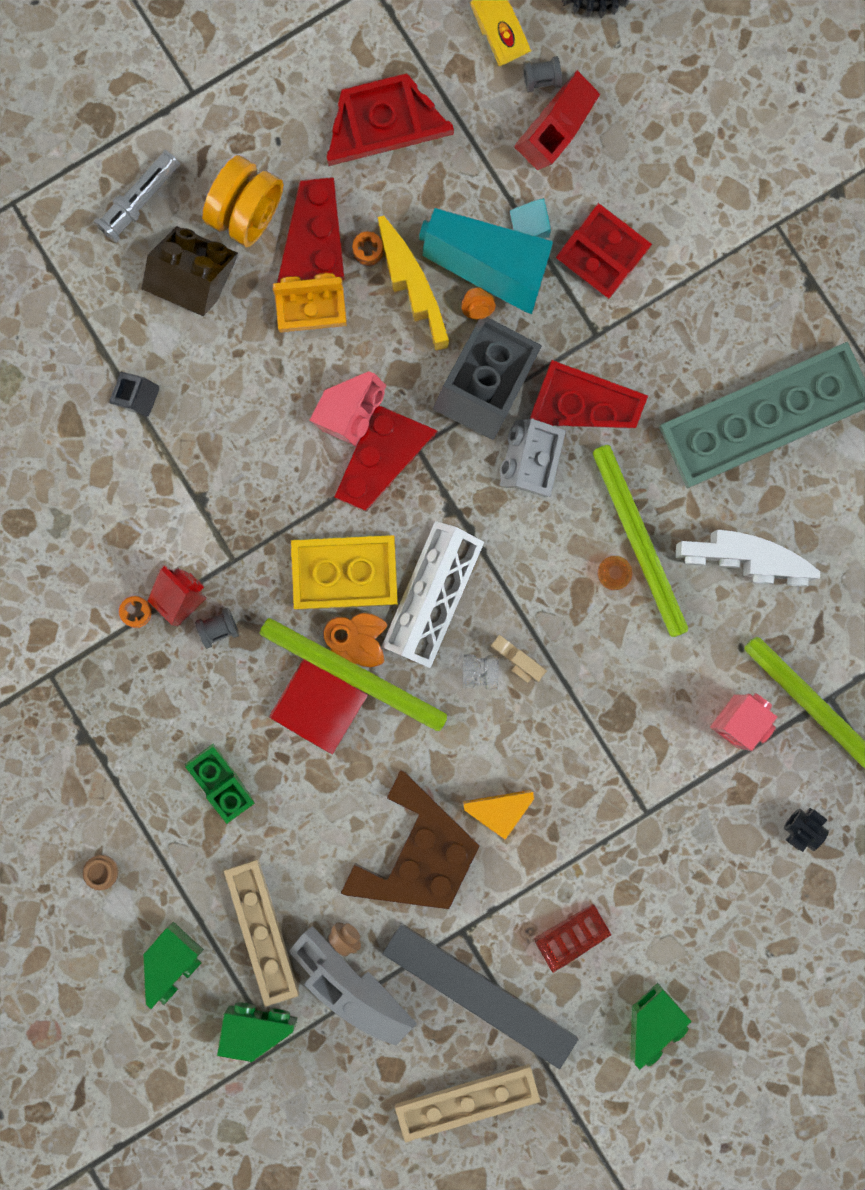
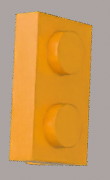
M324 273L316 275L315 279L301 281L299 277H286L281 279L280 283H274L273 292L276 300L279 332L347 326L342 278L335 277L334 274Z

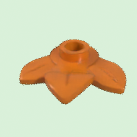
M359 613L351 619L335 617L327 622L324 627L323 636L325 643L331 648L332 652L363 667H376L384 663L383 650L376 640L387 627V623L382 618L370 613ZM339 629L347 632V637L343 640H337L334 637L335 632Z

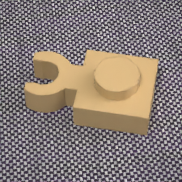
M501 635L492 643L491 647L515 665L511 671L526 683L531 678L539 682L547 672V670Z

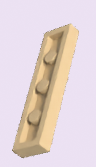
M259 859L225 869L224 874L264 1006L266 1007L299 996L300 992Z
M527 1064L395 1104V1110L406 1143L541 1101L531 1066Z

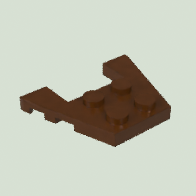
M400 770L387 799L419 814L388 878L355 863L341 894L450 909L480 845L405 771Z

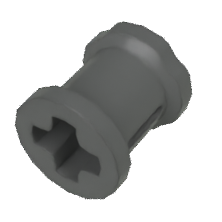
M558 56L552 57L551 61L535 64H531L530 61L523 62L527 93L533 92L534 88L552 85L555 88H561L562 73Z
M229 608L223 609L222 614L205 621L199 619L195 622L198 634L206 649L212 647V643L229 636L233 638L239 636L236 622Z

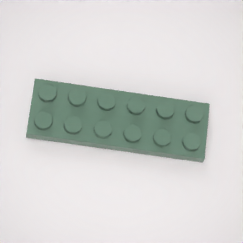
M845 342L661 424L659 430L688 489L865 410V377L849 343Z

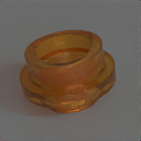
M607 557L598 567V579L605 588L620 590L631 581V565L623 557ZM615 566L621 570V577L619 579L610 577L609 570L611 567Z

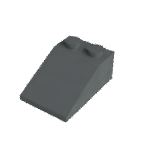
M488 317L479 319L446 379L433 409L494 441L542 345Z

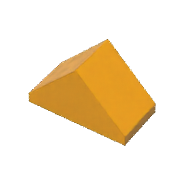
M532 790L466 800L463 801L464 810L506 840L533 802L534 795Z

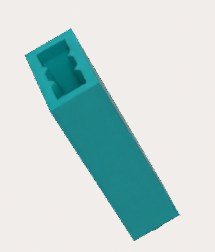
M434 208L430 221L424 220L420 230L419 240L424 241L422 256L516 308L532 314L553 241Z

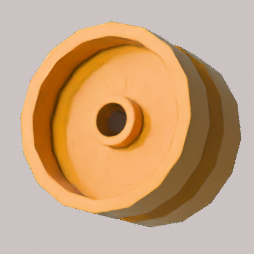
M236 155L226 163L214 180L206 197L202 219L205 224L219 232L229 229V236L232 240L244 247H250L260 238L272 220L282 196L283 181L268 171H262L257 174L256 164L240 155Z

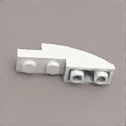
M716 530L711 533L710 543L681 541L676 544L675 558H684L686 565L703 566L706 565V560L719 561V567L740 568L741 562L743 563V576L753 577V583L774 584L775 578L787 579V585L809 586V581L820 579V571L807 560L774 542L753 535Z

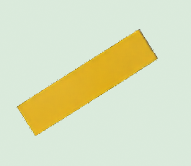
M385 216L377 217L393 291L397 292L407 289L414 321L428 319L435 351L448 348L449 339L440 309L424 272L405 241Z

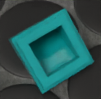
M544 198L509 211L513 230L543 239L550 237L551 226Z

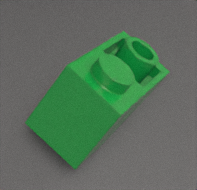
M174 922L161 933L143 954L145 1003L150 1010L158 1001L165 1005L177 992L178 988L174 983L183 974L188 979L202 963L197 957L204 949Z
M656 983L632 1006L630 1057L639 1070L645 1065L650 1067L655 1064L663 1054L661 1050L671 1041L675 1043L682 1039L689 1030L687 1026L692 1022L659 983Z
M238 1002L235 1003V1006L229 1005L223 1017L217 1056L253 1062L292 1034L298 1017L290 1016V1012L284 1009L272 1008L269 1012L255 1010L256 1006L249 1003Z

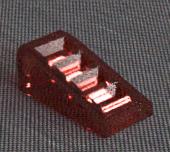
M593 903L536 936L534 941L550 970L554 973L612 934ZM588 917L591 918L599 932L593 936L584 922V919ZM577 924L587 939L581 943L572 929ZM565 932L574 945L569 950L560 936ZM552 940H555L562 952L557 957L548 944Z

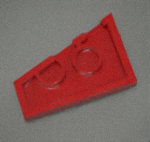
M334 177L300 181L277 283H280V280L286 277H299L301 281L315 279L316 275L324 273L334 274L335 277H341L342 281L345 280Z
M551 360L530 419L552 426L636 428L648 395Z
M379 405L375 408L369 419L367 432L358 441L334 498L367 512L394 482L396 477L417 457V454L436 436L438 430Z

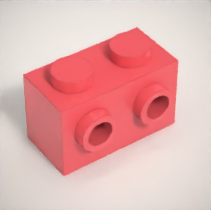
M749 693L746 695L734 694L710 728L736 748L753 751L759 741L764 743L773 734L776 728L773 723L777 716L770 711L772 705L756 693L753 696Z

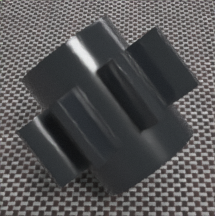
M809 808L806 813L802 809H797L784 825V829L790 833L786 841L804 852L806 847L812 851L817 850L829 834V830L823 827L827 819L815 809Z

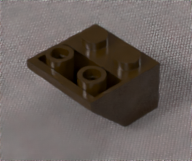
M176 226L147 255L141 289L204 317L218 301L236 262L238 252L227 248L220 242L201 237L191 229Z

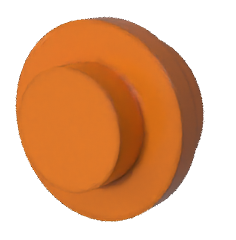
M473 288L464 295L461 308L466 317L479 320L490 316L494 312L496 304L494 297L482 288Z

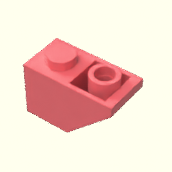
M368 371L328 388L324 391L309 421L322 432L356 446L359 439L367 432L369 419L375 408L381 404L387 385L375 373Z

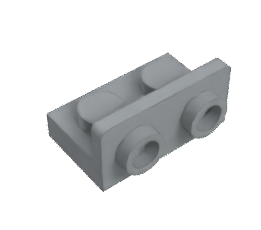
M534 419L516 420L508 434L509 447L506 459H504L500 468V486L504 488H517L543 497H551L566 430Z

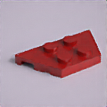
M407 73L342 89L338 102L337 117L333 124L331 144L326 156L328 166L454 135V127L449 120L446 121L435 109V104L430 98L419 91L418 85Z

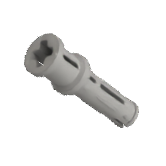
M164 150L124 196L119 195L112 200L113 206L101 219L96 218L93 221L94 224L109 239L117 243L120 240V233L130 222H136L139 219V210L159 190L171 174L181 166L179 161L170 152Z

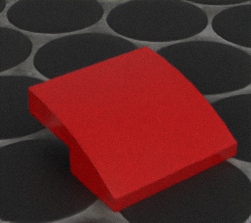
M598 203L555 258L610 299L648 252L652 243Z
M303 659L269 718L333 755L368 695Z

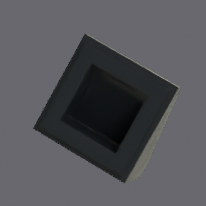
M120 372L109 403L148 417L160 387L144 377Z

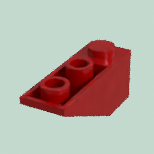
M576 70L513 147L536 170L552 165L573 140L599 98L600 93Z
M164 565L159 571L147 601L172 626L178 627L207 597L201 592L205 586L192 573H188L185 570L182 571L179 567L174 570Z

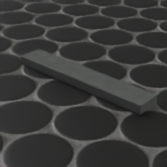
M403 923L400 924L382 955L558 1069H561L579 1040L576 1035Z

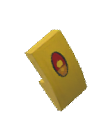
M473 0L469 2L482 35L486 34L498 66H502L531 52L522 27L508 0Z

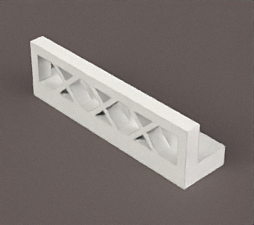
M437 521L434 522L383 641L382 648L431 668L484 544L482 540L455 526ZM462 540L470 543V547L466 556L459 560L457 551ZM453 573L455 582L452 589L445 592V579L449 574ZM440 604V617L436 622L432 623L430 614L433 608ZM426 637L428 645L423 657L414 654L419 640Z

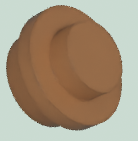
M97 855L90 858L83 868L85 883L90 888L99 891L106 890L114 885L119 874L116 862L106 855Z
M337 922L331 929L332 933L328 936L331 946L342 956L358 952L361 948L360 934L357 929L349 923Z

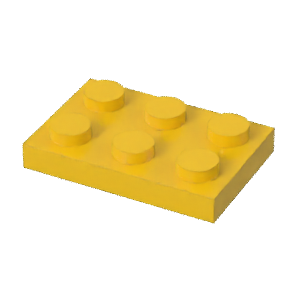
M394 535L291 540L294 610L398 605Z

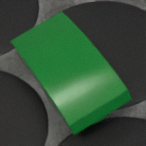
M214 743L185 763V768L206 793L207 800L226 824L255 804V801Z

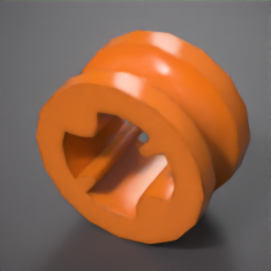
M369 231L361 232L356 236L352 246L355 259L365 266L377 264L383 257L384 252L381 238L374 232ZM364 242H371L372 247L377 248V251L372 250L371 256H365L364 250H359L360 246L364 247Z
M130 596L121 603L119 616L126 625L140 628L150 621L152 609L145 599L138 596ZM136 603H141L142 607L140 610L144 613V616L140 620L135 617V621H130L131 614L127 611V608L131 604L136 607Z

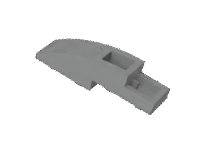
M313 926L305 931L288 951L311 976L304 985L334 1013L361 1031L384 1042L397 1045L417 1025L369 971L360 978Z

